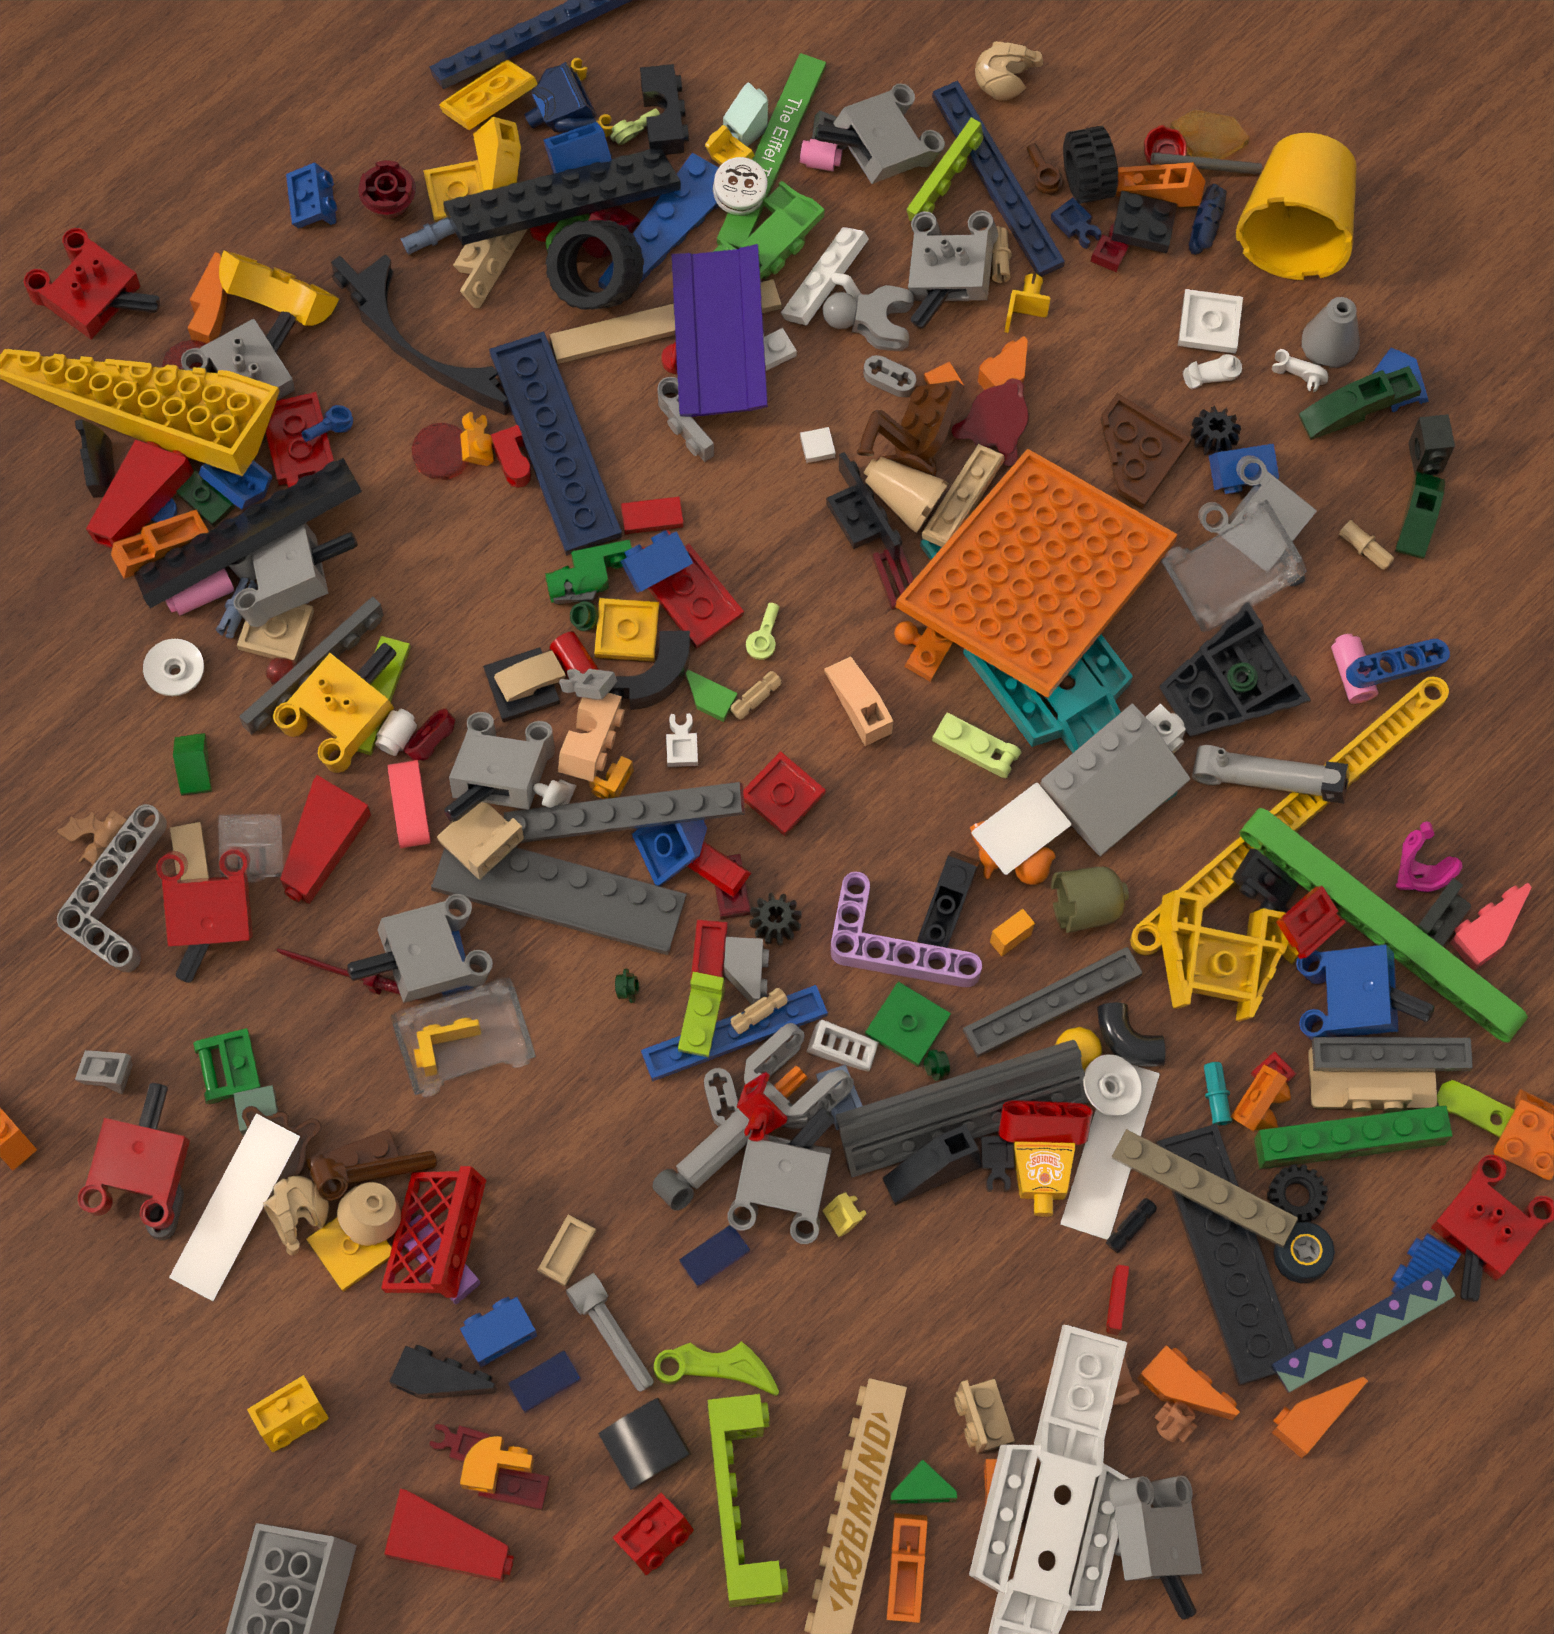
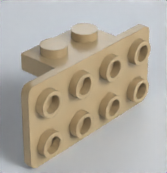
M1312 1047L1308 1052L1310 1100L1314 1108L1353 1109L1356 1112L1384 1109L1386 1112H1399L1403 1109H1422L1437 1105L1435 1071H1313Z

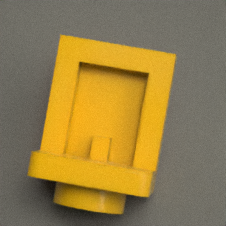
M722 125L717 131L712 133L705 144L711 158L720 165L732 158L744 157L752 160L755 156L750 148L732 136L730 130L725 125Z

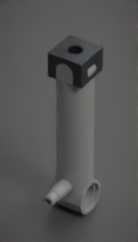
M1212 745L1198 747L1192 778L1202 784L1218 785L1224 782L1322 796L1323 801L1341 804L1345 803L1350 777L1348 764L1326 761V766L1258 757L1226 752L1224 748Z

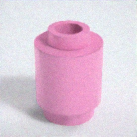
M810 139V141L803 140L800 163L806 164L808 168L834 171L835 166L840 167L842 149H837L838 144L821 142L816 139Z

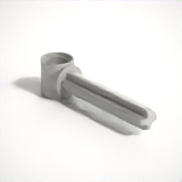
M592 1273L566 1289V1293L580 1315L589 1314L637 1391L642 1392L652 1386L654 1383L653 1378L605 1305L608 1295L597 1276Z

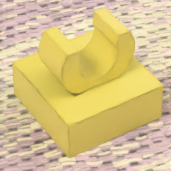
M846 1192L835 1197L822 1210L838 1237L849 1233L866 1215L865 1210L858 1212L854 1206V1203L858 1200L857 1197H849Z

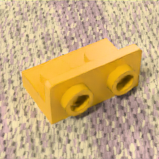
M304 1375L247 1409L271 1452L288 1446L292 1441L308 1431L316 1429L329 1418Z

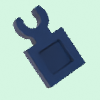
M1073 197L1051 213V220L1069 239L1076 234L1083 248L1088 249L1090 247V240L1086 238L1088 235L1094 236L1097 241L1100 240L1101 230L1095 225H1089L1092 216Z

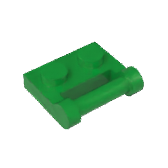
M248 1028L197 1040L193 1043L195 1053L199 1054L206 1092L204 1093L206 1104H215L224 1099L234 1097L233 1093L261 1088ZM217 1048L220 1050L227 1086L220 1088L218 1087L211 1051Z

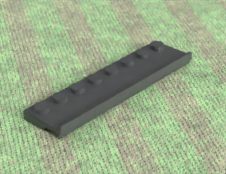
M516 847L480 880L444 848L433 884L431 885V890L450 896L461 894L475 903L665 955L670 953L674 934L686 901L685 893Z
M1075 1040L1066 1041L836 1114L835 1118L851 1177L905 1161L936 1137L965 1124L973 1139L999 1131L1002 1107L1007 1101H1045L1082 1104L1090 1102L1084 1090L1083 1079L1085 1072L1082 1068V1055Z

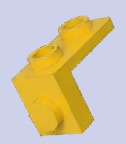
M461 1018L454 1021L452 1025L441 1027L439 1024H433L424 1027L423 1031L416 1032L419 1048L413 1050L417 1068L423 1067L426 1077L437 1075L438 1071L432 1045L480 1035L479 1020Z

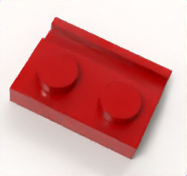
M1323 886L1314 887L1276 921L1291 947H1295L1299 954L1297 956L1299 959L1307 958L1346 922L1337 915L1338 910Z

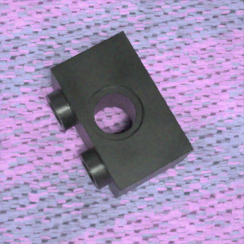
M1449 414L1419 417L1408 442L1414 475L1416 471L1431 476L1444 471L1455 448Z

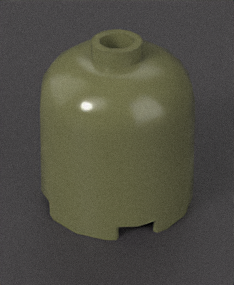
M1108 867L1055 872L1052 876L1051 889H1057L1058 902L1053 903V909L1060 928H1066V933L1116 922L1123 913L1125 901L1129 899L1126 883L1121 882L1114 870Z

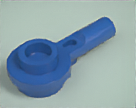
M341 405L332 406L325 413L322 422L302 431L303 439L308 442L330 430L342 433L349 431L353 425L351 411Z

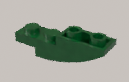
M1410 366L1385 374L1384 370H1381L1325 396L1300 412L1299 418L1310 440L1365 421L1367 414L1420 396L1421 388Z

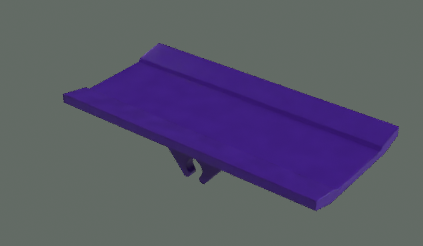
M758 244L739 249L707 253L671 254L680 416L697 417L753 411L768 407Z

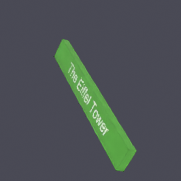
M802 53L797 58L754 154L755 156L752 159L763 168L766 174V198L774 186L826 69L825 61ZM761 204L757 210L747 215L728 213L717 237V244L720 245V241L724 239L734 248L739 249L752 235L764 205Z

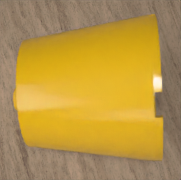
M1317 133L1293 134L1283 138L1274 146L1240 216L1236 229V239L1240 241L1244 248L1243 254L1254 265L1273 275L1293 280H1304V276L1319 275L1320 278H1324L1338 272L1346 265L1353 248L1357 170L1355 158L1346 146L1331 137Z

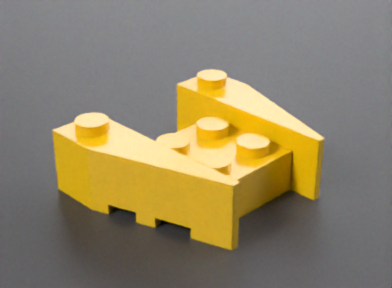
M1178 890L1163 895L1159 931L1173 1008L1179 1009L1190 1005L1192 993L1237 1001L1236 1021L1241 1022L1253 1018L1263 999L1262 995L1265 988L1276 972V965L1289 944L1276 923L1285 913L1265 908L1250 913L1247 936L1201 927L1205 896Z

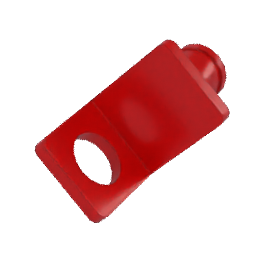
M767 1072L744 1086L736 1106L749 1119L744 1130L745 1136H748L751 1131L748 1139L756 1142L761 1141L765 1135L784 1125L788 1119L764 1094L770 1077Z

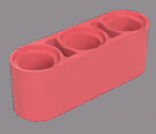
M418 760L389 764L388 774L400 849L431 844Z

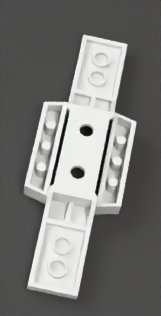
M1062 1325L1034 1445H1000L969 1576L998 1592L988 1634H1059L1068 1610L1101 1611L1118 1539L1115 1509L1110 1499V1487L1115 1481L1130 1479L1103 1463L1104 1439L1127 1342L1069 1325ZM1038 1457L1041 1465L1014 1577L1008 1581ZM1060 1485L1067 1486L1071 1491V1499L1064 1505L1057 1503L1054 1498V1491ZM1048 1550L1054 1554L1056 1562L1051 1570L1045 1571L1039 1566L1038 1558L1043 1551Z

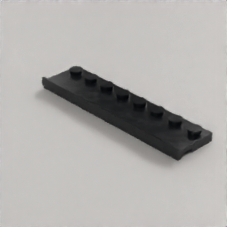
M344 458L329 462L317 473L302 477L298 480L297 484L286 490L275 492L266 501L249 506L244 513L237 517L222 521L217 528L208 533H201L195 536L188 544L180 548H173L157 561L148 562L141 566L134 575L142 592L143 599L149 608L158 605L361 493L362 490Z

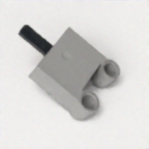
M305 523L228 565L239 579L248 578V582L257 579L258 590L246 588L235 596V608L250 626L259 627L272 617L328 594L322 562L357 547L356 537L352 532H349L318 546L316 535Z
M453 894L444 902L381 918L377 931L385 953L350 962L347 965V969L353 981L392 971L403 1003L466 985L479 987L487 980L493 962L490 955L482 950L469 952L464 962H462L451 931H458L464 928L471 914L472 904L466 896ZM457 909L462 913V916H454L449 910ZM469 965H479L483 972H474Z

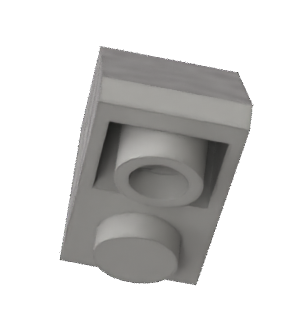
M726 937L724 976L751 1005L760 1000V997L765 996L767 998V979H761L762 968H768L769 949H763V939Z

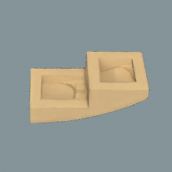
M549 651L514 664L495 674L494 678L506 701L510 702L533 695L537 688L559 683V680L564 679L566 675L553 651Z

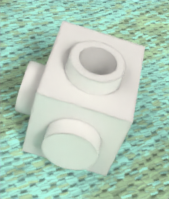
M1159 704L1146 718L1153 724L1174 754L1184 743L1182 739L1186 728L1178 715L1168 712Z

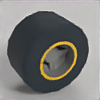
M1300 1222L1294 1226L1284 1248L1275 1244L1273 1254L1275 1265L1280 1273L1290 1281L1302 1284L1312 1283L1321 1278L1331 1266L1335 1251L1333 1241L1327 1231L1317 1224Z

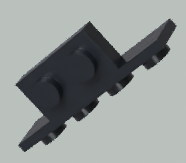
M845 452L839 454V471L849 488L827 497L826 504L853 549L880 538L893 560L899 559L900 546L902 545L900 534L896 529H891L884 508L882 506L878 507L875 503L873 491L867 483L864 484L861 480L856 462L850 461Z

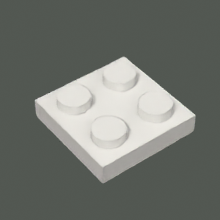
M1185 289L1178 346L1236 354L1243 297Z

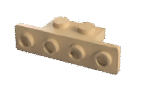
M527 229L467 244L461 250L453 266L458 272L470 274L460 291L473 308L481 307Z

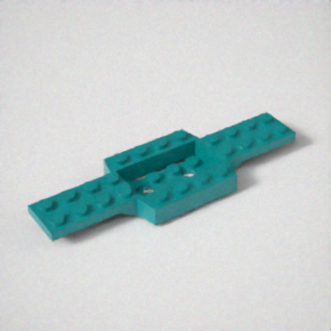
M925 539L920 541V547L930 560L942 548ZM1100 634L1068 673V676L1074 679L1075 686L1070 690H1064L1058 686L1049 698L1045 697L1058 714L1056 720L1035 690L965 648L963 650L965 657L1031 747L1062 738L1071 752L1074 753L1121 713L1116 700L1130 686L1133 675L1103 635ZM1178 791L1174 795H1172L1168 800L1175 797Z

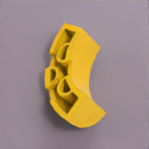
M223 251L219 265V279L222 288L228 294L249 299L279 312H289L296 318V321L305 326H313L323 322L332 314L339 301V298L314 284L309 285L298 280L293 274L276 267L272 270L263 264L257 263V260L229 251Z

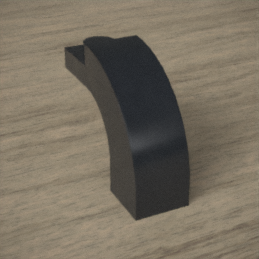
M659 631V655L654 665L646 672L636 676H616L617 683L608 693L622 696L621 701L630 699V710L653 706L670 696L679 687L688 670L690 661V631Z

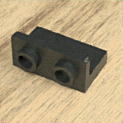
M1452 878L1417 926L1441 946L1445 944L1471 908V904L1458 895L1463 884Z

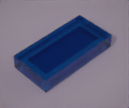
M729 1225L679 1259V1262L698 1288L749 1253L750 1249L737 1230Z
M562 1351L511 1381L508 1385L524 1413L580 1381L581 1378L566 1352Z

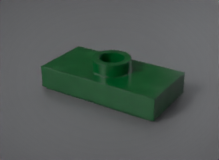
M193 468L192 476L176 491V494L193 510H197L199 515L212 527H215L235 506L228 498L199 476V472Z

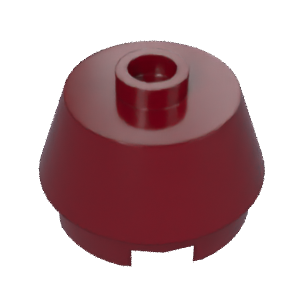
M389 160L376 162L375 167L369 169L361 176L358 187L360 200L366 208L380 218H397L407 211L416 193L414 178L398 162Z

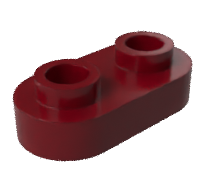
M447 709L438 710L409 739L404 752L412 761L428 759L433 754L436 745L453 732L455 718Z

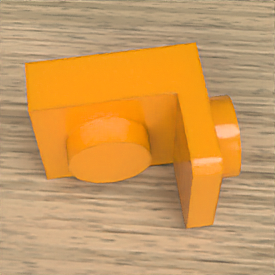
M621 756L618 763H612L606 774L608 781L595 776L593 782L588 781L592 789L591 792L601 799L620 797L634 772L633 762Z

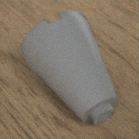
M1345 297L1334 298L1306 325L1302 334V348L1306 357L1314 364L1319 366L1322 364L1336 369L1346 366L1355 358L1360 346L1355 304Z

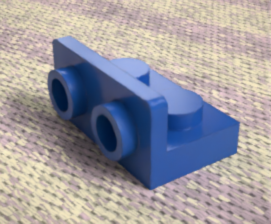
M314 162L287 173L286 179L292 225L299 229L321 219L330 225L336 223L335 212L337 211V205L333 198L332 187L334 181L330 172Z

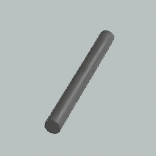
M1152 153L1150 158L1151 164L1155 165L1194 162L1197 169L1260 175L1262 172L1261 163Z

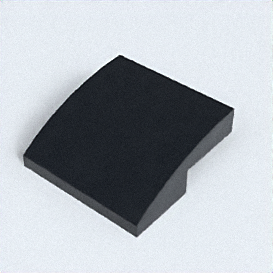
M655 1398L598 1433L630 1490L636 1489L655 1475L668 1470L691 1455L659 1398Z

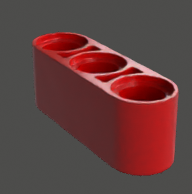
M1007 1101L1002 1107L998 1135L1008 1142L1075 1143V1145H1082L1088 1141L1093 1111L1082 1103Z

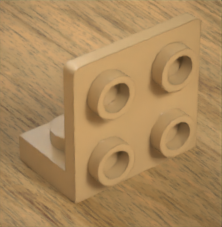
M481 802L461 819L452 822L437 838L452 855L480 880L524 839L522 826L514 818L508 822L490 804Z
M995 1379L969 1386L968 1380L962 1381L956 1392V1397H954V1402L959 1416L965 1415L967 1424L964 1433L969 1447L975 1446L977 1454L999 1448L1000 1445L1014 1443L1015 1439Z

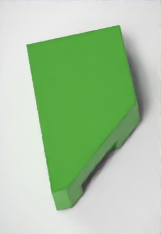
M687 670L686 678L696 708L724 722L731 710V705L737 699V693L695 672Z

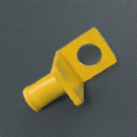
M1028 274L1024 278L1023 291L1012 290L1005 333H1009L1013 312L1047 317L1051 298L1040 295L1043 284L1041 276L1036 274L1035 283L1032 284L1033 274Z

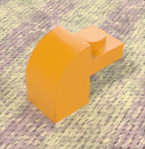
M502 1437L485 1438L476 1443L466 1455L460 1485L462 1489L495 1494L499 1468L532 1473L534 1458L532 1455L527 1454V1449L509 1446L508 1451H504V1440Z

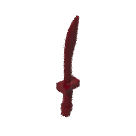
M277 949V952L300 963L350 978L348 970L285 949ZM380 974L359 979L364 981L363 985L368 987L371 993L380 995L381 991L385 990L401 995L396 981L385 978Z

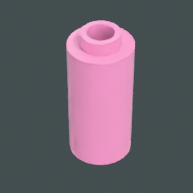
M225 568L165 601L171 613L177 611L179 616L235 590Z
M1344 634L1337 637L1331 649L1349 702L1357 704L1373 699L1378 695L1376 685L1357 688L1351 685L1346 678L1347 667L1357 658L1366 656L1360 637L1353 636L1352 634ZM1370 668L1363 672H1359L1357 669L1359 674H1364L1365 676L1371 671Z

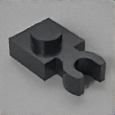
M1000 1136L981 1137L982 1170H991V1174L986 1181V1189L988 1192H992L993 1181L999 1179L1004 1183V1192H1008L1011 1187V1180L1005 1173V1170L1014 1169L1013 1142L1003 1140Z

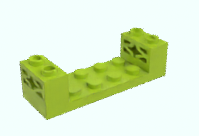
M760 1394L708 1400V1413L729 1608L782 1602L783 1593L788 1592L787 1570L786 1568L780 1569L779 1560L744 1564L743 1539L736 1540L735 1531L741 1530L739 1506H732V1498L737 1497L736 1474L729 1473L728 1465L734 1464L732 1440L763 1437L764 1428L769 1427L768 1403H761Z

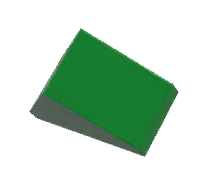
M206 734L175 737L173 759L181 796L212 792Z
M923 1459L890 1495V1504L952 1503L957 1500V1491Z

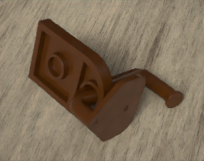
M957 380L915 386L901 425L884 411H873L863 433L857 454L873 456V446L879 432L895 445L896 455L881 457L936 476L937 468L933 456L945 441L964 386Z

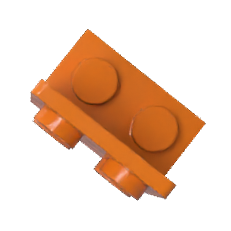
M1520 1089L1515 1098V1110L1493 1149L1494 1154L1546 1180H1551L1554 1175V1105Z

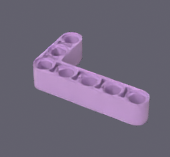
M851 872L844 877L831 940V957L837 964L959 987H971L978 982L982 970V962L974 953L862 933L870 882L868 877L861 872ZM851 885H859L864 891L860 894H852L847 888ZM851 913L858 917V921L849 924L842 917L845 914ZM846 942L853 949L848 953H843L836 946ZM872 948H878L884 955L880 958H872L868 955L867 951ZM909 954L913 957L914 961L904 964L899 961L898 956ZM933 959H939L945 966L942 969L936 970L931 968L928 962ZM970 965L974 968L975 973L965 975L959 970V967Z

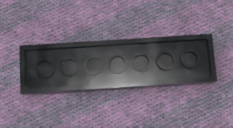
M661 148L647 149L642 152L614 158L609 162H595L591 165L568 169L563 172L540 176L519 183H512L464 197H457L444 201L443 206L444 212L463 246L681 190V182Z
M1217 1124L1156 1142L1158 1146L1238 1186ZM1171 1190L1238 1386L1277 1375L1271 1365L1296 1351L1256 1234Z

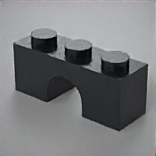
M674 64L640 67L644 107L657 106L665 110L658 116L646 117L649 149L661 148L665 155L684 153V142L689 141L687 124H682L681 117H686L684 99H678V92H682L681 75H675Z

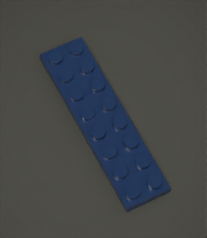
M543 331L489 349L490 357L495 370L498 372V378L508 399L515 423L519 426L522 433L523 444L566 556L570 555L572 551L591 548L621 538L622 531L545 332Z

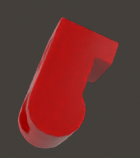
M516 425L491 434L493 449L509 485L516 488L526 486L531 480V470L528 459L521 455L519 447L524 446L519 426Z

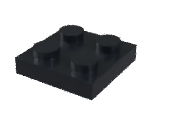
M1121 191L1111 240L1167 253L1177 203Z

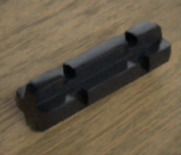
M1144 1198L1137 1205V1210H1133L1117 1229L1118 1232H1113L1107 1239L1106 1244L1116 1253H1119L1126 1246V1241H1130L1147 1221L1146 1218L1150 1219L1156 1212V1205L1148 1198Z

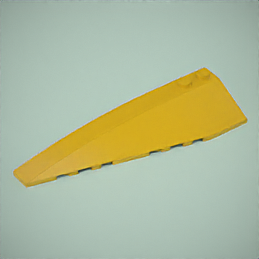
M4 349L0 354V379L98 424L146 443L148 441L154 442L168 451H179L188 458L240 476L244 475L258 454L280 392L276 386L227 370H218V373L206 372L205 368L193 367L192 371L178 369L176 365H166L160 368L153 367L151 363L106 359L105 362L94 361L93 357L81 356L79 360L66 358L63 354H54L48 357L41 356L39 352Z

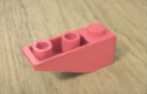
M1526 883L1521 888H1518L1516 885L1511 887L1501 896L1504 899L1496 906L1493 902L1489 903L1477 913L1480 917L1471 923L1467 919L1454 929L1456 935L1450 944L1473 971L1495 957L1504 946L1532 888L1529 883Z

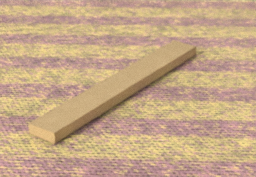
M774 279L761 282L762 313L781 309V302ZM674 304L549 334L557 364L675 335Z

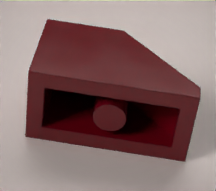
M621 206L594 212L588 220H611L626 227L630 233L636 229L641 221ZM589 237L582 244L586 248V252L593 257L603 258L612 255L607 245L597 237Z

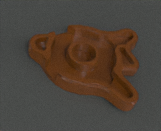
M255 1106L246 1107L242 1112V1118L247 1126V1130L257 1113L300 1136L276 1184L282 1179L298 1176L303 1170L306 1161V1150L309 1142L322 1129L320 1121L316 1118H309L298 1126L291 1127L289 1125V1115L285 1111L266 1116ZM273 1189L268 1198L274 1196Z

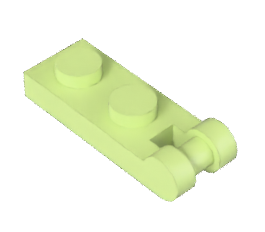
M948 712L932 737L933 742L1002 778L1008 777L1012 770L1010 765L1021 754V750L1017 746L1005 743ZM995 752L1002 755L1000 760L992 758Z

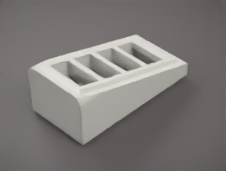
M820 1020L814 1027L807 1053L868 1072L870 1071L879 1042L825 1020ZM824 1034L829 1035L825 1046L821 1044ZM836 1038L841 1039L838 1050L833 1049ZM848 1042L853 1043L850 1055L845 1054ZM860 1045L866 1047L862 1060L857 1059Z

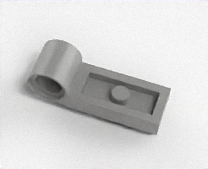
M666 377L662 379L657 388L658 405L669 418L667 421L669 427L676 435H682L686 440L687 448L694 456L699 455L706 462L714 456V443L692 417L680 416L678 378ZM667 393L677 394L674 398H668L664 395Z

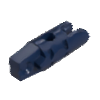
M1213 183L1207 187L1198 207L1188 248L1192 254H1200L1203 252V249L1210 248L1218 233L1224 213L1227 191L1217 184Z

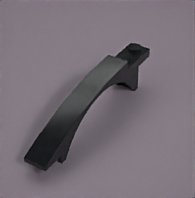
M386 254L359 275L341 256H338L331 262L334 282L339 288H346L351 293V299L359 307L362 322L395 353L439 384L477 404L503 415L510 412L508 399L497 388L500 383L495 378L498 372L493 366L464 368L440 363L418 352L399 334L388 313V293L394 272L391 269V259Z

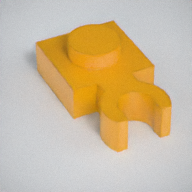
M469 412L462 418L463 426L466 429L460 434L462 459L466 462L488 466L494 462L491 436L484 434L487 418L485 415H482L475 422L473 412Z

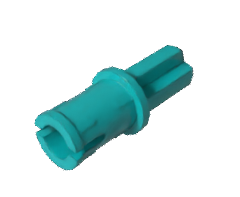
M1220 1062L1205 1064L1204 1073L1208 1091L1205 1094V1098L1209 1099L1213 1120L1212 1125L1222 1126L1232 1123L1228 1102L1230 1091L1226 1090L1223 1066Z

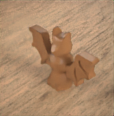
M113 810L106 820L101 822L91 812L84 819L70 817L69 823L65 827L58 829L57 833L71 843L77 842L86 835L93 834L94 842L87 846L85 853L78 861L81 864L84 860H87L92 864V868L127 819ZM131 840L126 844L125 852L133 851V847L136 844L135 840ZM113 865V869L116 873L118 871V865Z

